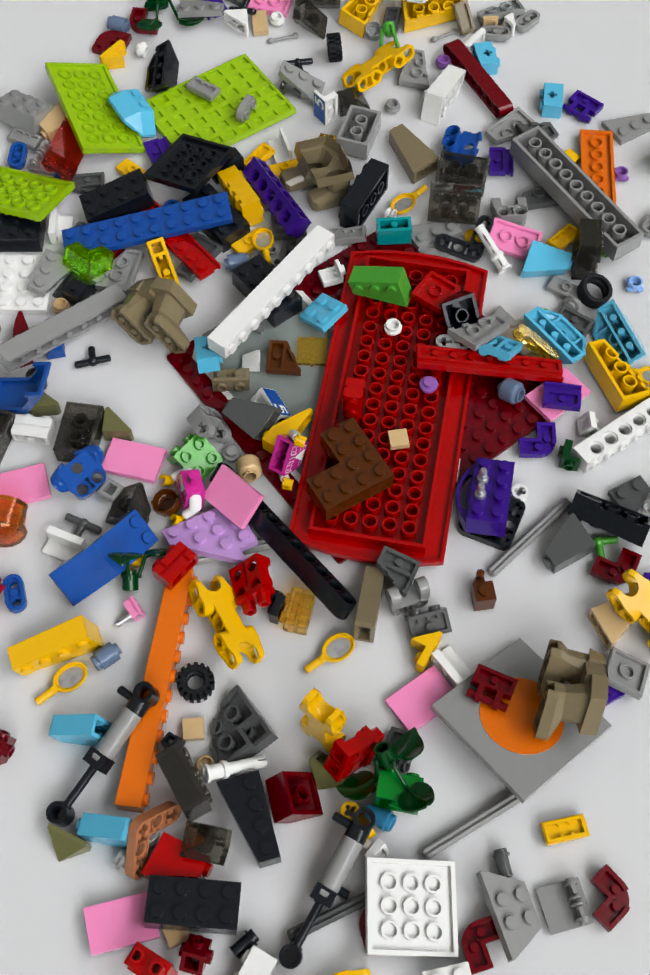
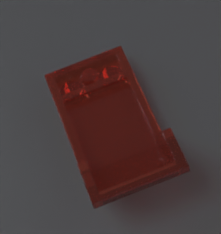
M65 116L41 164L46 170L59 174V177L63 180L72 181L84 154H82Z

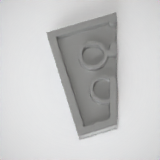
M517 107L488 128L484 135L497 145L520 135L515 128L516 123L530 124L535 121Z
M127 248L115 261L113 268L110 271L107 270L104 274L105 277L95 284V288L103 291L106 287L116 284L126 295H129L127 289L134 284L144 258V252Z
M498 314L478 319L477 323H464L462 327L457 329L454 327L448 328L447 335L476 351L481 345L487 344L509 329L511 322Z

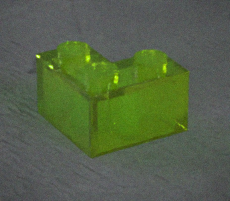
M75 242L65 246L62 264L84 280L90 281L105 274L107 270L110 271L112 269L114 253L102 245L89 250L79 242Z

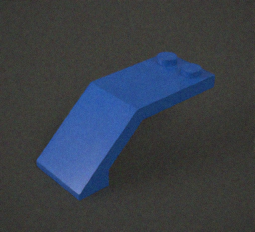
M33 362L36 370L30 377L0 378V414H27L43 396L52 363Z
M133 509L95 542L60 564L48 575L72 606H75L126 569V564L123 566L119 565L108 557V553L137 552L144 554L159 539L138 511ZM137 559L129 561V564L131 565Z

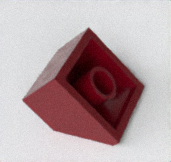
M282 771L265 780L274 823H293L323 815L312 772Z

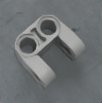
M525 196L516 197L515 205H502L500 198H491L490 209L493 220L496 217L521 226L526 224L528 208Z
M199 404L187 417V421L199 437L207 439L213 437L215 441L227 443L231 439V429L223 420L221 414L214 408Z
M425 576L414 579L406 597L400 594L397 586L386 589L385 597L393 615H402L419 609L428 603L430 586Z

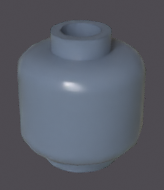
M512 378L504 379L497 386L499 399L512 405L521 402L526 393L523 383Z

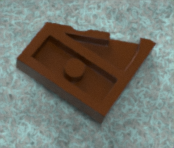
M269 340L266 374L301 376V368L296 363V358L291 352L288 341Z

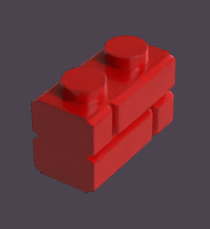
M346 378L343 393L344 417H354V419L362 417L365 397L364 379Z
M179 541L176 545L173 544L167 549L166 555L162 559L159 558L153 563L151 569L153 576L169 590H172L198 563V557L195 552Z

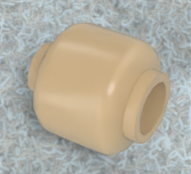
M246 454L236 461L237 474L246 482H254L261 476L262 468L257 456Z

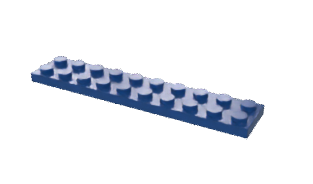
M227 191L62 230L65 258L71 260L85 258L84 256H93L145 244L147 241L160 237L166 239L234 223Z

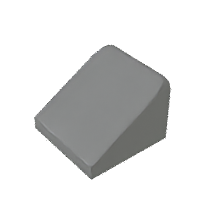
M108 478L97 491L98 497L102 500L114 502L124 489V486Z

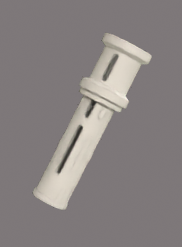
M484 224L477 226L474 230L491 256L490 261L494 262L498 269V274L500 275L508 271L512 265L504 257L505 253L498 249Z
M265 755L232 762L220 760L216 764L208 765L205 763L201 766L202 779L204 783L208 784L212 780L228 779L230 775L266 769L267 760L262 761L266 757Z

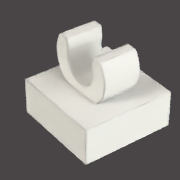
M588 411L577 419L580 436L586 437L588 434H594L600 430V428H597L599 421L595 417V412Z
M379 838L374 844L367 839L363 846L364 852H366L364 854L365 858H386L390 853L385 842Z

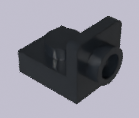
M275 590V594L271 596L272 604L269 605L267 614H269L270 622L278 625L287 602L286 595Z

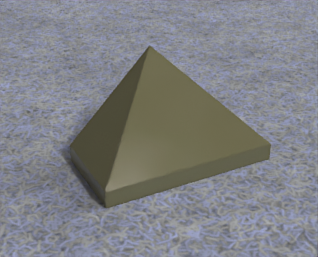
M320 750L309 760L318 790L334 788L354 775L352 773L341 781L336 782L323 767L328 755Z
M51 823L47 826L59 862L91 850L92 847L88 842Z

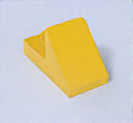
M120 39L99 56L100 63L106 64L108 69L125 68L124 56L127 54L125 42Z
M437 631L411 639L410 646L419 650L414 660L416 663L415 671L421 674L424 672L430 661L431 653L437 649L441 642L442 632Z

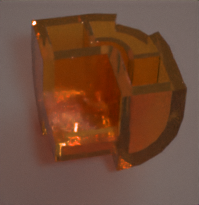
M1 494L0 547H13L21 543L28 533L24 525L28 505L18 498Z

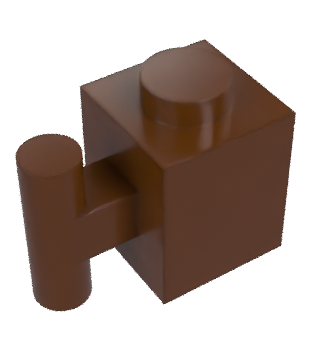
M482 569L477 570L470 592L474 611L494 609L497 600L493 581H485V572Z

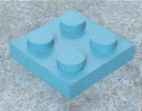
M322 293L299 315L301 321L325 333L348 311V307L346 304Z

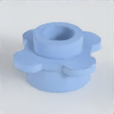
M631 276L626 278V290L628 292L643 291V280L641 277Z

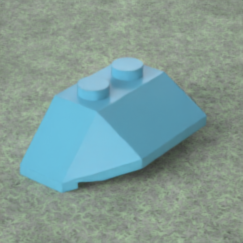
M139 89L115 91L110 95L108 102L123 123L138 132V135L141 137L156 136L154 110Z
M614 299L599 307L592 333L595 341L605 339L620 354L619 358L629 365L645 357L646 352L642 343Z
M538 306L524 314L530 335L545 349L544 352L551 359L561 360L562 364H573L586 355V338L562 314L544 310Z

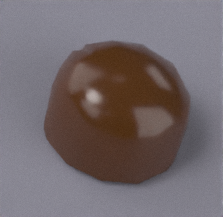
M167 488L158 491L151 504L153 510L158 515L168 517L178 512L181 499L175 490Z

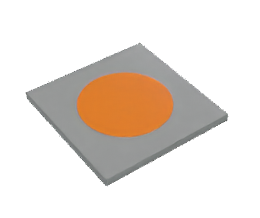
M519 638L484 665L518 680L511 700L501 699V702L508 704L506 713L498 709L495 711L491 709V706L482 702L476 703L472 698L465 696L468 688L477 691L478 687L470 684L474 673L431 706V710L523 804L606 733L612 725L602 716L597 735L594 736L579 734L577 724L561 721L548 741L534 738V720L541 700L537 693V683L544 660ZM485 690L483 691V694L495 699L496 695Z

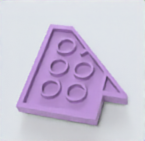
M217 508L210 509L162 530L163 537L169 547L181 541L195 552L196 555L235 564L243 563L246 560L242 553L243 551L258 545V540L248 524L245 529H240Z

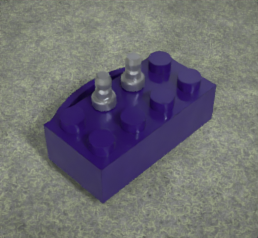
M476 457V463L463 474L456 492V511L465 532L505 538L515 462ZM472 477L466 491L467 509H463L460 502V492L465 482Z

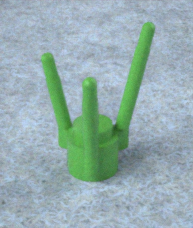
M394 22L383 23V28L379 29V48L383 46L384 35L386 37H393L396 47L399 48L400 44L398 43Z

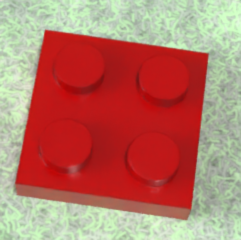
M431 270L411 292L410 297L440 314L442 312L440 303L449 296L459 293L460 286Z

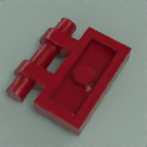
M478 664L470 683L478 687L477 691L468 688L465 696L472 698L476 703L482 702L489 705L495 711L498 709L506 713L508 704L501 702V699L511 700L518 680ZM485 690L496 695L495 699L483 694V691Z

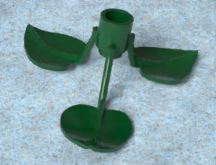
M147 0L144 8H147L148 11H156L155 19L141 20L136 24V27L149 31L159 29L162 26V22L158 21L159 10L168 8L169 4L180 25L193 26L203 21L205 17L178 18L171 0Z
M167 548L149 549L145 552L144 556L137 552L108 553V557L119 565L123 566L126 564V569L121 573L122 590H138V578H142L146 559L151 556L166 555ZM143 557L138 573H136V569H130L129 561Z
M413 727L392 746L387 741L377 743L373 748L376 756L373 759L375 763L374 774L370 771H360L352 775L344 783L336 786L339 793L345 798L355 801L371 796L376 791L374 783L378 782L380 765L385 769L392 767L406 790L398 798V805L401 810L412 813L430 806L435 799L432 787L427 783L417 782L409 788L395 764L396 760L400 761L403 759L409 761L418 757L423 752L424 743L417 729Z

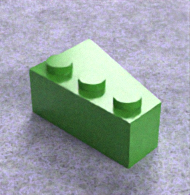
M354 266L348 280L353 294L404 307L408 306L412 288L404 267Z

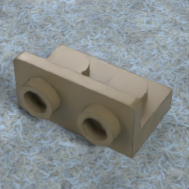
M249 368L220 369L221 371L213 372V391L250 390Z

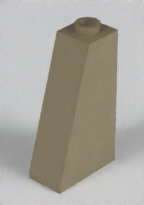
M403 124L389 131V144L413 184L438 170L440 157Z
M376 565L365 567L354 623V640L374 643L385 575Z

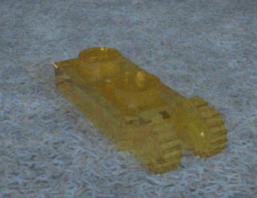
M520 324L513 330V337L518 342H523L530 351H533L540 358H559L560 354L537 333L526 327V325Z

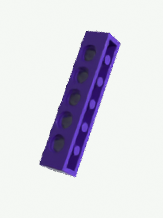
M253 157L242 171L246 176V181L254 187V192L260 195V200L269 207L268 211L277 218V223L284 227V232L290 237L300 238L312 222L266 162Z

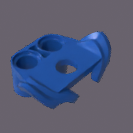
M449 126L442 140L445 158L454 160L461 170L468 169L478 154L479 149H477L479 141H482V132L471 133L463 131L461 134L459 126ZM468 145L473 146L469 150L464 149Z
M89 445L74 452L76 457L65 466L61 463L50 478L51 484L60 492H71L79 500H86L99 490L106 481V473L102 466L104 454L97 445ZM75 463L83 466V471L79 474H75L71 469ZM100 474L103 480L98 483L94 482L92 476ZM85 486L88 492L85 495H80L77 492V488Z

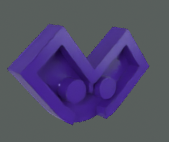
M536 422V438H519V458H543L551 454L557 441L555 422Z

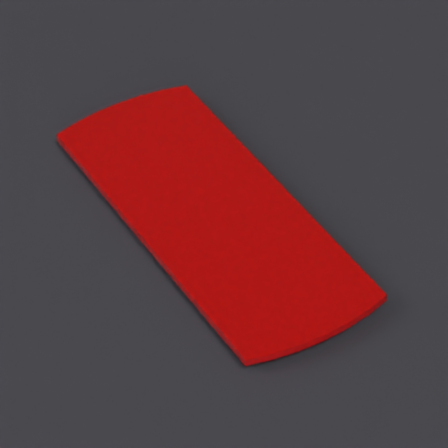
M398 250L351 251L340 302L347 305L348 311L335 322L289 529L307 548L338 558L376 564L384 546H388L420 561L419 567L443 565L472 374L416 368L417 344L435 346L436 338L439 335H447L442 312L438 314L411 297L408 306L404 307L353 294L348 280L354 266L404 267L413 291L432 270L460 286V292H474L481 319L488 271L461 261L424 253ZM391 318L398 319L402 324V331L395 336L388 335L384 331V324ZM425 376H432L438 381L437 390L431 394H426L420 389V380ZM346 378L364 379L365 397L362 417L355 420L393 472V486L326 521L306 492V480L334 466L320 446V433L334 426L338 429V424L350 419L343 416V393ZM406 428L410 447L390 450L387 432L389 430Z

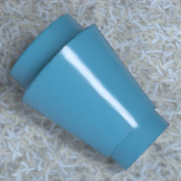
M367 804L366 808L371 809L375 814V826L383 832H390L397 820V816L393 814V811ZM364 814V816H365L369 821H371L370 816L367 815V814Z

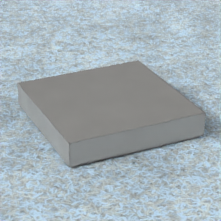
M612 647L606 662L609 686L640 700L643 696L650 664Z

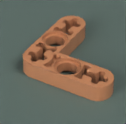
M166 801L136 816L131 821L128 829L125 874L134 880H139L143 877L141 872L148 861L150 835L176 822L181 813L180 805L172 801Z

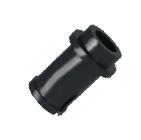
M252 929L248 932L245 930V934L229 947L238 959L247 949H250L253 945H258L257 942L260 939Z

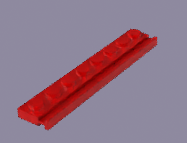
M155 201L156 205L149 207L145 210H150L161 206ZM189 233L164 239L166 247L200 281L213 274L217 268L221 269L220 263Z
M420 344L416 346V368L540 382L562 383L564 379L562 377V362L558 359L515 355L509 361H500L497 357L491 355L481 356L478 351Z

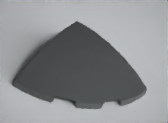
M238 684L225 696L220 704L221 710L218 717L213 719L210 735L213 737V748H210L214 764L219 763L220 760L232 762L251 758L278 739L267 721Z

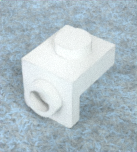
M338 259L334 260V266L318 271V276L324 288L344 282L345 267L343 264H340Z

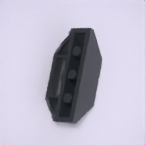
M169 40L156 46V52L152 56L147 68L146 92H164L177 85L179 61Z

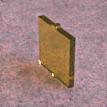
M314 336L311 338L298 337L297 365H310L311 367L314 365L326 366L328 338H315Z

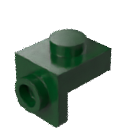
M566 439L564 445H560L557 456L561 457L559 468H564L567 471H578L581 459L570 457L573 440Z

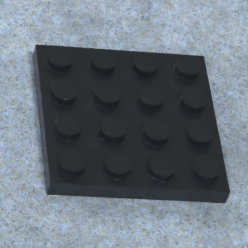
M182 134L144 173V176L147 180L196 195L235 154L234 147Z

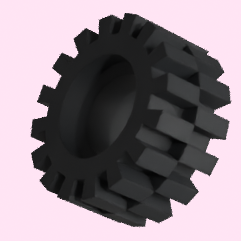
M327 33L326 41L329 62H341L343 52L340 33Z
M194 662V665L188 663L187 668L183 666L181 668L182 672H178V678H176L177 688L184 700H190V703H194L197 700V703H201V699L205 701L208 699V695L211 696L213 694L212 690L215 689V680L208 666L205 667L203 663L198 665V662ZM191 677H202L204 680L202 687L191 689L188 686V680Z

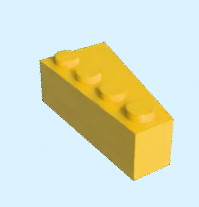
M350 0L340 9L339 24L363 38L367 32L366 27L368 23L374 19L383 0Z
M402 0L401 13L404 33L456 20L452 5L462 0H428L424 4Z
M233 165L217 172L219 184L224 192L227 191L230 203L249 222L250 227L263 222V214H265L263 206L257 194L244 178L242 171Z
M605 339L588 342L586 355L583 359L615 412L634 408L650 397V387L643 383L644 379L640 375L636 376L630 369L631 366L619 358L620 354Z
M79 615L7 648L12 670L20 675H29L34 671L94 652L104 645L98 626L83 615Z

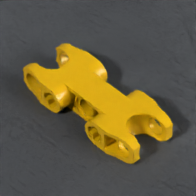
M391 41L375 51L374 57L362 65H353L342 75L343 87L350 88L355 85L356 91L364 92L374 87L381 81L382 75L394 67H403L413 58L415 54L413 45L406 44L397 48L395 41ZM409 49V55L405 57L404 52ZM349 75H351L352 80L349 83H347L346 79Z
M633 569L626 570L622 576L629 586L628 596L617 588L609 589L606 592V596L622 619L630 624H634L637 620L650 634V581ZM649 638V640L647 641V645L649 646V648H650V638Z
M220 575L214 576L210 582L212 591L205 588L200 580H192L188 586L192 606L199 617L207 616L216 631L213 636L214 647L227 666L232 670L238 668L242 663L240 652L247 655L252 663H260L264 658V649L260 637L253 626H244L236 612L238 605H235L233 588Z
M313 688L299 705V709L305 713L300 721V725L305 734L316 738L323 745L325 751L330 754L335 740L339 738L346 739V735L341 732L346 724V716L344 711L339 707H332L324 700L321 692Z

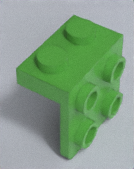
M189 433L182 440L184 443L180 447L178 445L169 452L171 456L167 458L171 464L178 463L182 468L198 469L202 481L216 468L218 463L223 461V457L206 438L199 437L196 433Z

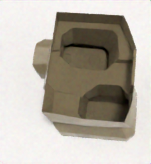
M329 136L296 142L294 153L298 164L296 167L283 170L280 173V182L288 192L317 186L307 193V201L312 210L321 211L338 207L341 197H344L347 193L350 180L355 179L351 162L342 146Z
M153 277L134 283L127 289L129 295L123 304L114 307L110 317L135 342L141 345L151 344L156 337L169 351L175 354L185 353L190 342L179 325L183 319L194 315L197 304L174 280Z
M549 640L537 683V693L541 700L534 720V738L548 741L561 721L577 724L579 734L597 735L608 701L609 676L604 655L591 648L588 654L568 649L561 641Z

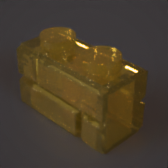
M292 587L291 593L286 594L285 605H287L286 611L281 612L280 623H282L284 631L307 635L316 601V596L311 590Z

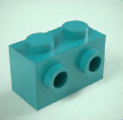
M411 216L376 218L377 245L411 243Z

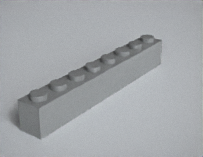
M116 284L106 287L103 291L91 295L67 310H63L44 322L32 326L29 330L17 334L12 339L0 343V363L9 373L110 319V313L114 307L123 304L128 296Z

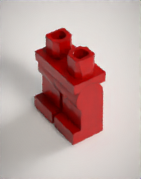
M258 553L228 570L235 596V605L241 606L243 613L248 616L257 613V604L260 607L271 605V596L275 594V588L272 587L273 582L268 567L271 565L270 558Z
M366 725L355 734V737L344 741L342 738L335 740L323 767L336 782L341 781L359 770L362 765L366 767L370 764L375 755L373 748L383 740L384 734L378 727L370 730Z
M138 941L124 961V964L128 966L127 969L136 975L178 974L173 968V964Z

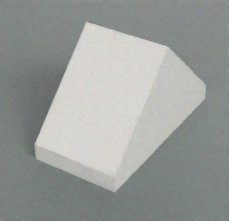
M247 9L225 10V24L248 37Z

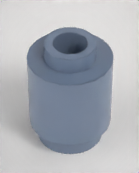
M115 15L107 18L106 25L111 31L127 33L130 30V22L127 18Z
M241 252L227 255V259H224L225 269H229V272H232L233 269L249 260L248 253L243 254Z
M108 642L93 652L90 660L98 671L105 670L121 659L120 654L122 651L116 643L111 644Z

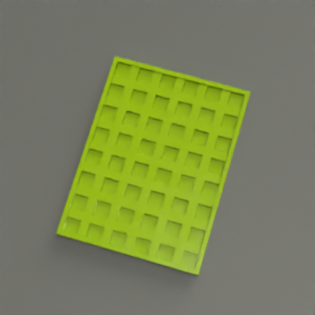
M246 54L197 76L221 89V93L212 102L186 90V84L191 79L146 100L154 110L156 129L162 136L166 137L170 146L182 134L231 146L296 114V108ZM249 94L255 97L257 103L255 109H252L249 119L243 123L236 120V112L244 97Z

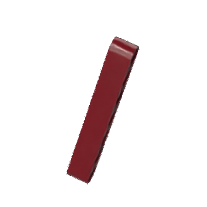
M456 39L443 45L444 54L450 57L453 66L466 70V82L496 118L499 119L514 110L510 99L461 40Z

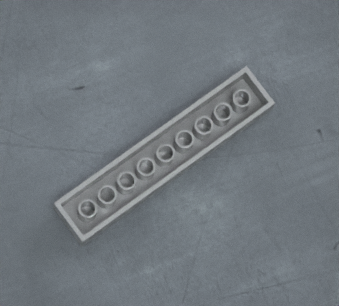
M539 125L512 138L509 153L612 261L640 247L644 232Z

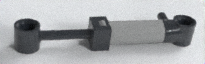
M139 682L135 685L133 693L124 686H120L117 689V693L128 700L127 704L96 747L91 746L83 757V760L90 766L65 801H54L47 807L46 817L49 822L62 827L70 825L75 818V811L72 805L96 771L105 775L109 772L115 763L113 761L114 757L149 708L155 706L160 699L159 691L149 682ZM150 690L149 696L143 699L144 693ZM63 809V815L58 819V813Z
M366 807L358 809L354 813L352 820L338 812H335L332 816V820L347 829L310 894V897L316 901L294 942L283 946L279 952V961L284 968L294 969L302 962L303 949L301 947L323 906L331 908L375 825L376 818L371 809ZM361 814H367L370 816L371 822L367 826H362L358 822V817ZM288 949L296 951L297 960L295 963H288L285 960V952Z

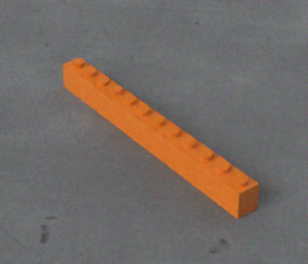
M191 569L172 590H169L166 586L164 588L143 681L149 682L159 691L160 699L155 706L149 708L130 735L115 800V806L118 810L144 813V808L149 806L150 794H148L149 786L153 785L155 779L153 767L159 761L160 753L157 749L159 743H161L160 741L164 738L162 726L168 719V710L166 708L168 702L171 703L173 690H171L172 683L176 682L177 678L175 667L176 663H180L181 651L179 649L180 645L184 644L186 633L183 632L184 626L189 623L190 614L188 613L189 606L192 607L188 586L192 580L198 579L195 576L194 569ZM150 690L144 693L143 699L149 696Z

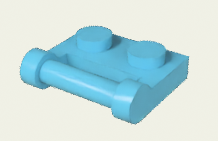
M498 335L487 344L481 345L478 352L481 356L491 355L497 357L500 361H509L522 350L523 343Z

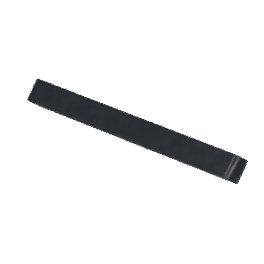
M218 463L209 479L210 482H212L222 464L228 466L231 470L233 469L226 463ZM262 500L249 521L250 526L336 618L341 620L347 619L357 603L356 599Z

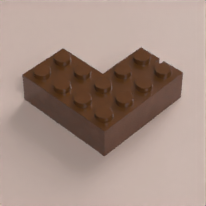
M354 417L338 424V429L334 426L320 433V446L334 466L307 479L306 492L326 521L393 486V472Z

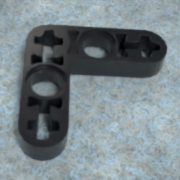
M482 215L479 217L475 228L483 224V221H486L487 225L485 228L490 234L493 220L488 215ZM475 230L473 231L470 243L443 233L437 235L434 240V247L437 250L472 263L480 260L485 248L482 242L479 243L475 240V236L478 235ZM441 239L444 240L443 245H440ZM454 245H461L463 250L461 252L455 251ZM473 251H476L475 257L472 256Z
M519 499L510 501L507 521H512L515 527H506L505 534L508 535L504 544L500 542L503 537H482L480 534L465 532L460 521L457 527L458 532L462 536L498 550H507L513 542L524 515L525 504ZM515 506L519 507V509L517 510V513L514 516L512 515Z

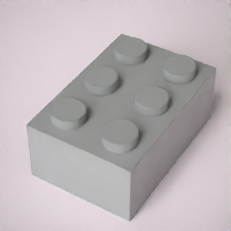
M11 90L0 97V122L36 135L41 131L39 124L53 109V105L31 95L23 94L18 90Z
M350 105L336 137V142L342 146L346 155L367 160L381 127V111Z

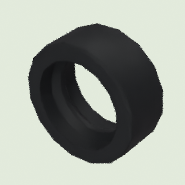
M597 273L587 275L577 286L579 300L586 307L592 309L601 307L612 297L613 289L611 283L606 277ZM591 283L599 287L603 295L602 299L593 297L587 289V284Z

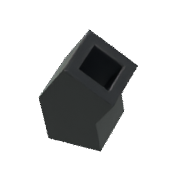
M168 732L160 741L163 748L172 754H180L186 743L185 740L171 732Z

